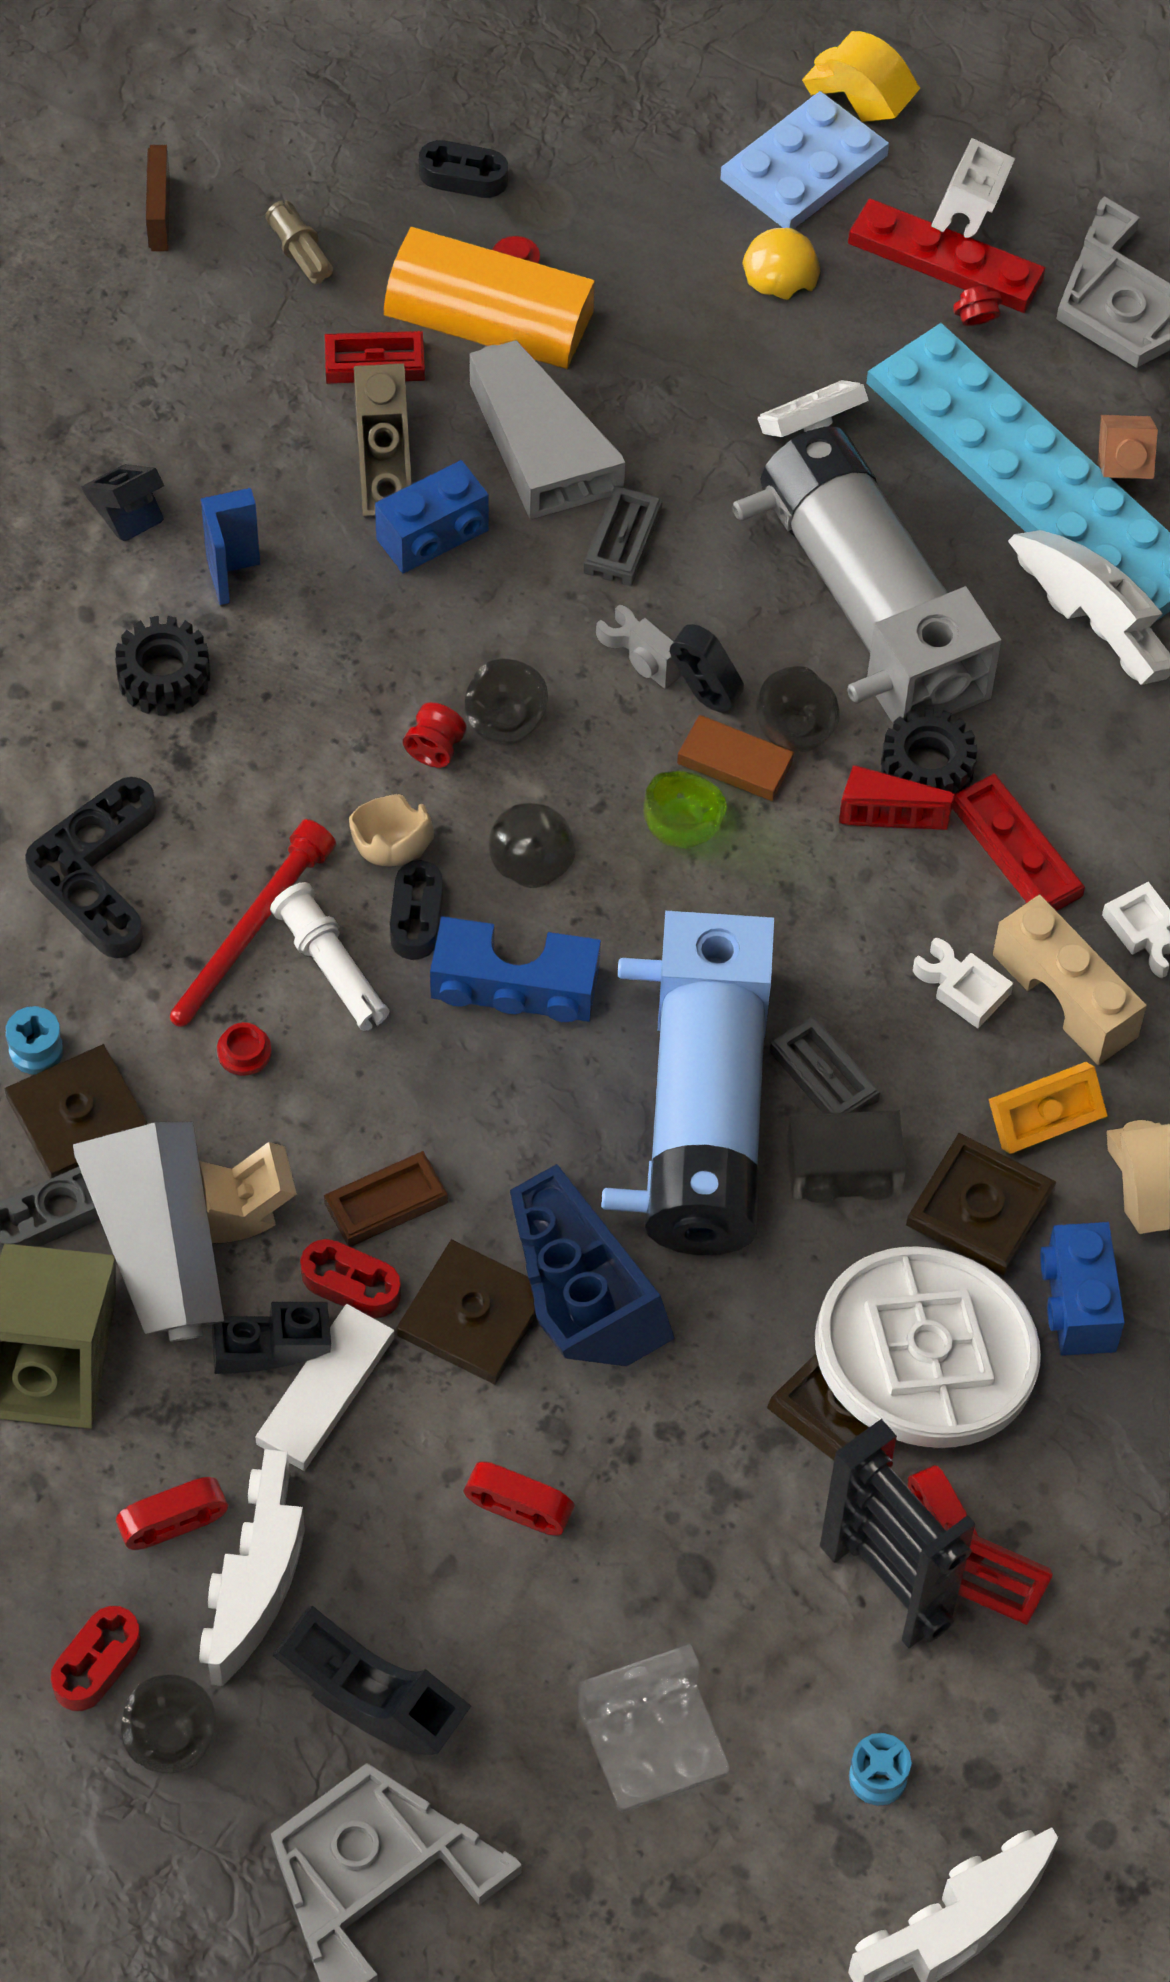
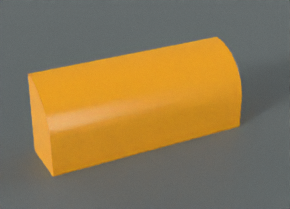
M410 227L390 273L385 294L384 315L487 346L501 345L517 340L534 360L568 369L594 312L595 280Z

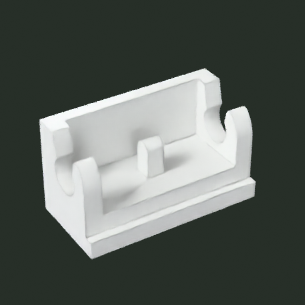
M971 138L931 226L943 232L952 222L955 213H964L970 220V223L965 228L964 237L969 238L977 232L986 212L992 213L1015 158Z

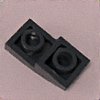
M271 1302L270 1316H224L223 1322L212 1324L214 1373L232 1374L276 1369L330 1353L331 1334L328 1302Z

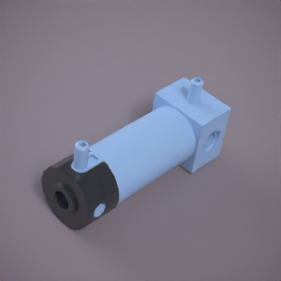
M665 911L662 960L620 958L618 961V977L620 979L660 982L657 1031H660L653 1152L652 1161H649L647 1190L605 1188L602 1190L601 1207L604 1210L646 1213L645 1228L648 1236L660 1246L676 1252L693 1255L726 1254L739 1251L751 1244L757 1234L760 1180L757 1164L763 1044L772 973L774 918Z

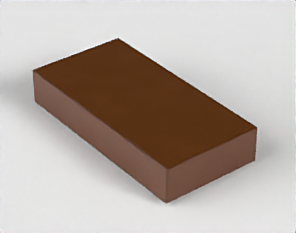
M150 145L147 153L146 226L148 246L151 248V251H168L170 172L167 145Z
M424 1151L324 1195V1204L349 1247L448 1203V1194Z

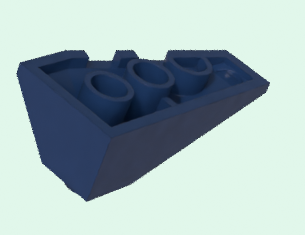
M558 1164L510 1190L519 1237L525 1255L528 1279L534 1297L536 1316L540 1326L565 1359L628 1366L675 1339L661 1295Z

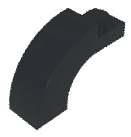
M314 1606L304 1611L272 1655L315 1689L311 1696L331 1711L366 1733L409 1752L423 1755L438 1754L471 1708L469 1703L426 1669L417 1672L409 1671L383 1660L362 1646Z

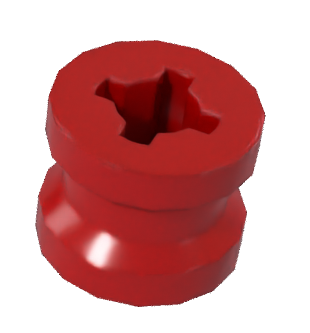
M425 703L416 714L417 725L411 727L404 736L403 746L414 759L422 764L437 768L446 767L454 756L453 745L463 739L467 731V725L464 719L451 708L439 703Z

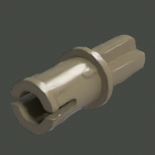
M286 200L285 204L282 201L273 204L266 212L265 218L280 238L283 253L288 258L297 261L312 283H322L325 278L332 275L333 267L317 245V232L303 222L292 202Z

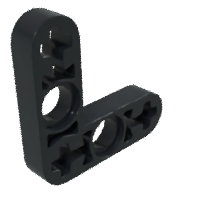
M126 777L113 783L35 840L28 847L25 854L28 878L32 884L100 952L116 959L128 957L140 948L143 940L140 916L92 866L153 821L156 814L154 790L148 782L137 777ZM128 799L130 802L135 803L141 800V807L136 809L132 805H127L123 808L122 801ZM116 817L118 819V825H115L113 819ZM86 825H98L106 831L100 840L91 843L83 842L76 836L78 831ZM46 858L53 863L59 859L60 871L65 877L63 881H60L59 873L52 866L46 865L41 868L40 861ZM80 888L93 889L99 895L93 904L84 907L76 906L69 900L70 895ZM106 912L108 920L117 929L121 930L127 926V935L122 937L116 932L109 936L108 924L103 918Z

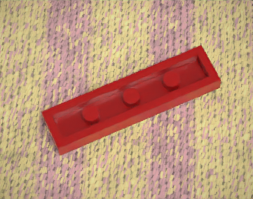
M871 198L868 199L849 231L848 244L964 290L977 286H988L989 291H997L1001 294V305L1025 313L1044 280L1046 269L1044 266L973 238H965L964 235L946 228L942 232L932 227V222Z

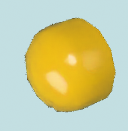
M774 228L758 235L749 245L742 262L748 284L761 294L775 295L784 300H789L796 291L802 288L812 291L816 287L821 272L811 241L792 228Z

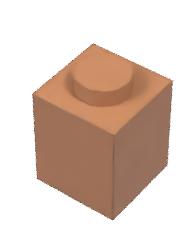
M1101 415L1097 464L1101 469L1103 477L1154 479L1158 429L1151 416Z

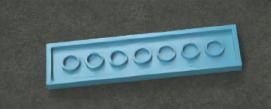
M939 323L868 371L866 384L1025 532L1042 530L1063 536L1085 546L1117 567L1146 593L1163 613L1157 620L1170 612V532L1110 477H1103L1101 469L942 323Z

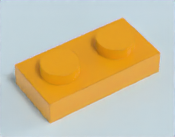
M1087 1062L988 1099L1001 1148L1009 1154L1108 1116L1095 1066Z

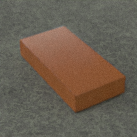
M699 715L678 752L677 764L773 801L793 763L794 752Z

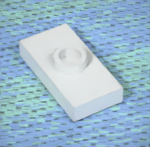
M841 380L760 414L758 421L763 434L784 437L803 428L807 432L827 427L833 423L831 416L869 400L863 384Z

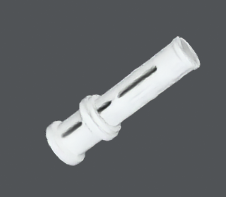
M302 882L290 886L272 902L270 908L272 914L276 919L284 920L295 936L294 945L299 953L312 956L357 1021L358 1027L363 1031L372 1029V1024L368 1020L370 1017L378 1026L387 1018L390 1011L383 1004L338 939L340 933L338 923L333 917L325 916L314 900L315 891L310 883Z

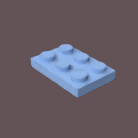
M819 91L721 166L720 179L781 227L795 229L887 157L889 142Z

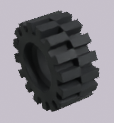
M159 616L150 617L151 626L146 628L140 620L133 624L134 634L126 630L121 635L122 644L117 643L115 649L117 679L122 696L126 694L127 702L133 707L140 701L141 712L147 714L150 713L152 706L157 707L158 716H167V707L174 706L176 714L184 712V701H187L192 707L199 702L198 693L205 695L208 690L207 681H210L209 653L207 643H204V636L199 630L193 633L192 624L186 620L179 628L177 626V617L168 616L166 624H159ZM160 656L174 657L183 663L179 670L168 675H153L143 669L146 662Z
M925 708L924 717L920 718L916 709L907 712L906 722L899 716L893 722V729L888 728L885 734L880 764L882 765L881 772L956 794L969 787L970 782L973 780L977 758V744L974 745L975 735L972 730L965 732L966 723L961 718L954 724L950 723L952 713L943 710L941 718L933 717L934 708ZM929 748L943 753L949 762L946 766L938 769H926L914 764L909 759V754L917 749Z

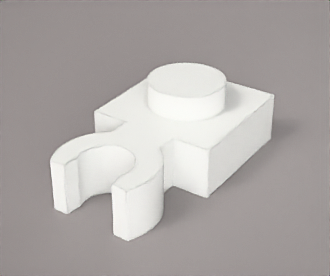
M1146 882L1105 904L1102 916L1132 955L1144 948L1150 954V969L1155 975L1163 978L1167 976L1169 963L1163 955L1170 954V909L1151 884Z
M935 938L931 942L930 953L941 962L931 964L920 956L914 959L913 972L920 980L927 983L940 984L937 989L936 999L977 1029L1011 995L1013 983L972 953L962 962L954 958V951L950 944L940 938Z

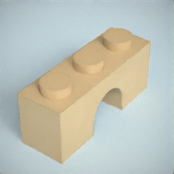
M1040 894L999 922L993 956L1026 991H1029L1040 982H1043L1052 990L1064 1011V1031L1097 1065H1100L1139 1037L1147 1005Z

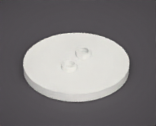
M913 1246L887 1249L871 1254L852 1264L834 1281L828 1290L819 1312L815 1330V1350L819 1367L827 1385L840 1403L868 1427H871L882 1418L897 1435L896 1440L917 1446L933 1448L958 1447L976 1443L995 1435L1008 1426L1023 1410L1031 1395L1040 1368L1041 1354L1037 1329L1025 1304L1014 1290L998 1275L974 1260L960 1254L931 1247Z

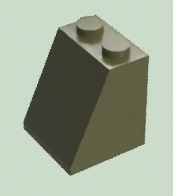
M4 1243L0 1256V1419L92 1429L116 1301V1259L114 1255Z

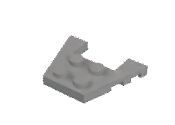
M1104 196L1098 204L1092 226L1089 227L1083 249L1078 261L1075 263L1059 304L1056 319L1138 368L1170 351V283L1117 252L1137 231L1140 217Z
M368 1763L271 1833L272 1844L319 1982H378L377 1973L343 1930L437 1859L441 1858L478 1905L522 1873V1865L517 1858L506 1851L501 1853L479 1839L478 1833L462 1823L457 1825L432 1809L428 1801Z

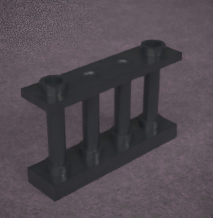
M881 1418L835 1453L820 1547L834 1563L849 1552L853 1556L861 1555L908 1609L902 1642L910 1649L924 1637L928 1642L937 1639L953 1624L955 1620L953 1613L966 1561L971 1554L970 1545L975 1523L967 1515L947 1531L891 1469L897 1435Z

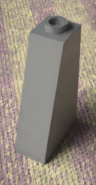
M517 340L501 345H490L482 350L470 353V386L530 520L608 498L611 496L614 486L624 488L625 461L620 452Z
M155 1122L73 1144L75 1158L144 1333L168 1332L170 1342L202 1337V1326L223 1322L224 1316L193 1122Z

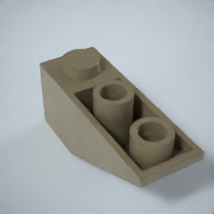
M404 363L354 366L363 517L375 516L376 502L411 485Z

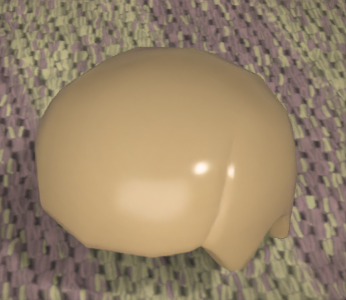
M394 794L375 798L359 806L349 817L353 841L361 856L372 864L387 867L402 866L421 857L434 839L431 817L425 805H418L419 810L416 811L411 808L403 795Z

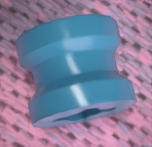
M38 1006L25 1007L16 1011L9 1018L6 1025V1040L9 1045L10 1059L16 1068L21 1072L33 1075L59 1064L63 1056V1042L60 1037L59 1022L52 1012ZM34 1033V1038L27 1042V1037Z
M876 1733L863 1738L855 1747L849 1771V1781L856 1796L865 1803L876 1806L888 1805L899 1799L905 1791L912 1762L910 1752L904 1742L890 1734ZM876 1774L886 1775L889 1778V1780H886L885 1778L880 1779L876 1777L872 1779V1777Z

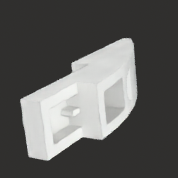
M1038 530L1014 534L1008 540L1018 554L1020 565L1029 574L1035 576L1048 593L1047 598L1052 607L1065 615L1067 619L1088 615L1094 632L1111 645L1121 658L1120 664L1123 670L1131 678L1137 680L1140 685L1166 680L1170 676V653L1150 628L1163 613L1126 574L1085 546L1046 531Z
M265 1449L262 1470H251L248 1503L256 1504L254 1522L243 1523L240 1555L225 1554L222 1574L212 1573L208 1608L216 1609L214 1628L203 1629L199 1655L200 1663L208 1664L211 1685L223 1686L244 1665L258 1647L275 1620L295 1573L305 1526L303 1507L285 1505L290 1478L287 1451Z
M1053 1828L1036 1836L1032 1830L1024 1831L1005 1842L1001 1847L1003 1852L985 1861H982L980 1856H975L954 1867L949 1873L950 1878L947 1879L942 1896L945 1908L942 1909L939 1903L929 1905L915 1913L908 1920L910 1926L892 1935H889L887 1930L875 1932L856 1945L855 1949L857 1952L852 1954L848 1971L852 1981L885 1982L913 1967L921 1982H937L980 1953L1019 1913L1039 1884L1058 1839Z

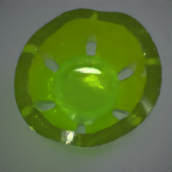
M685 771L661 772L657 774L646 788L643 803V815L650 832L662 843L683 849L694 848L708 842L720 828L727 811L725 797L717 786L699 775ZM678 794H682L683 798H678ZM706 808L709 809V810L706 811L705 813L702 812V811H703L704 809H706Z

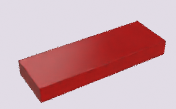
M995 773L954 794L952 809L1026 903L1040 894L1057 911L1083 897L1085 890L1083 883Z

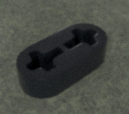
M436 140L424 145L419 152V176L422 182L435 189L481 198H491L500 195L508 186V162L505 156L492 149ZM439 162H444V163L442 164V167H436V166L438 165ZM485 171H491L488 176H483Z
M686 625L670 646L669 652L691 691L702 704L714 711L727 712L732 708L744 690L742 678L714 634L698 625Z
M423 860L411 861L398 870L395 878L390 916V942L395 953L402 958L410 960L422 959L429 956L435 949L442 910L443 879L438 867L431 862ZM416 881L426 882L422 901L413 900V888ZM411 919H420L421 932H419L417 939L407 938Z

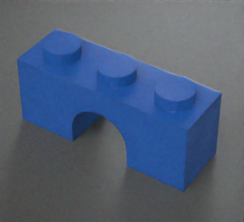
M441 916L430 969L431 998L442 1000L452 1006L472 1004L492 1007L506 1014L526 1012L546 1015L559 1022H572L574 1020L590 1022L600 968L601 940L548 932L544 950L536 960L528 964L513 965L504 962L494 953V924Z

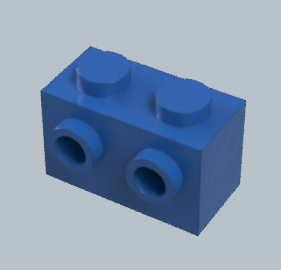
M460 460L376 502V539L402 574L489 531V494L465 463Z
M1109 1222L1054 1225L1049 1246L1041 1247L1040 1265L1043 1280H1050L1052 1297L1048 1298L1047 1303L1048 1322L1050 1330L1057 1331L1060 1355L1116 1352L1125 1322Z

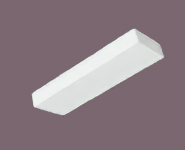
M348 1304L344 1306L330 1327L331 1352L308 1360L255 1436L256 1445L263 1449L287 1451L289 1463L303 1471L307 1469L394 1340V1329Z

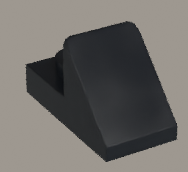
M123 464L81 486L85 496L115 535L122 541H127L160 524L164 520L163 514L152 493L164 487L163 481L155 467Z

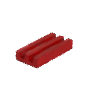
M423 331L325 334L326 384L354 383V366L403 363L405 381H425ZM392 350H414L411 352H384ZM359 351H365V353L335 354V352H359Z
M946 1522L944 1529L947 1531L954 1525ZM973 1534L970 1545L971 1552L1035 1581L1033 1585L968 1557L965 1571L1026 1598L1021 1605L963 1578L958 1595L1027 1625L1053 1576L1051 1569Z

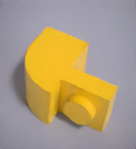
M851 31L838 47L829 48L819 54L814 60L815 66L802 79L810 95H815L819 91L824 94L845 92L861 122L896 118L921 89L907 64L894 48L882 39L861 31Z

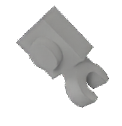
M618 605L615 608V620L622 627L611 628L602 620L596 623V636L598 640L610 648L624 647L629 649V659L635 670L643 677H651L664 689L680 677V671L669 652L673 641L646 618L639 622L629 608Z

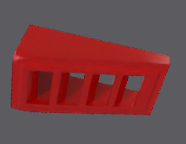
M853 765L841 800L839 823L853 826L947 830L954 794L946 790Z

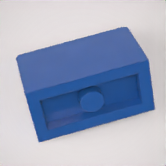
M251 488L201 498L206 559L220 605L230 603L227 572L260 565L256 503Z

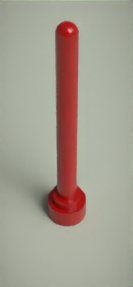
M304 819L290 836L291 845L288 847L290 853L288 858L171 1010L170 1020L175 1026L183 1027L189 1024L272 914L270 910L271 904L281 892L293 886L307 867L313 868L316 863H324L336 847L335 838L322 825L315 821Z

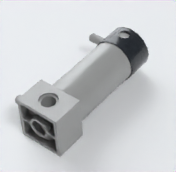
M821 427L809 430L791 439L776 451L765 465L760 478L763 491L735 501L732 509L735 517L739 520L747 519L772 508L774 509L786 530L797 538L870 653L868 674L866 678L849 684L847 691L850 699L854 703H859L876 696L892 723L899 716L906 722L907 712L915 709L919 718L924 717L925 708H934L933 717L941 718L943 710L953 715L991 699L1001 638L966 586L949 593L946 591L877 485L876 477L848 434L838 427Z

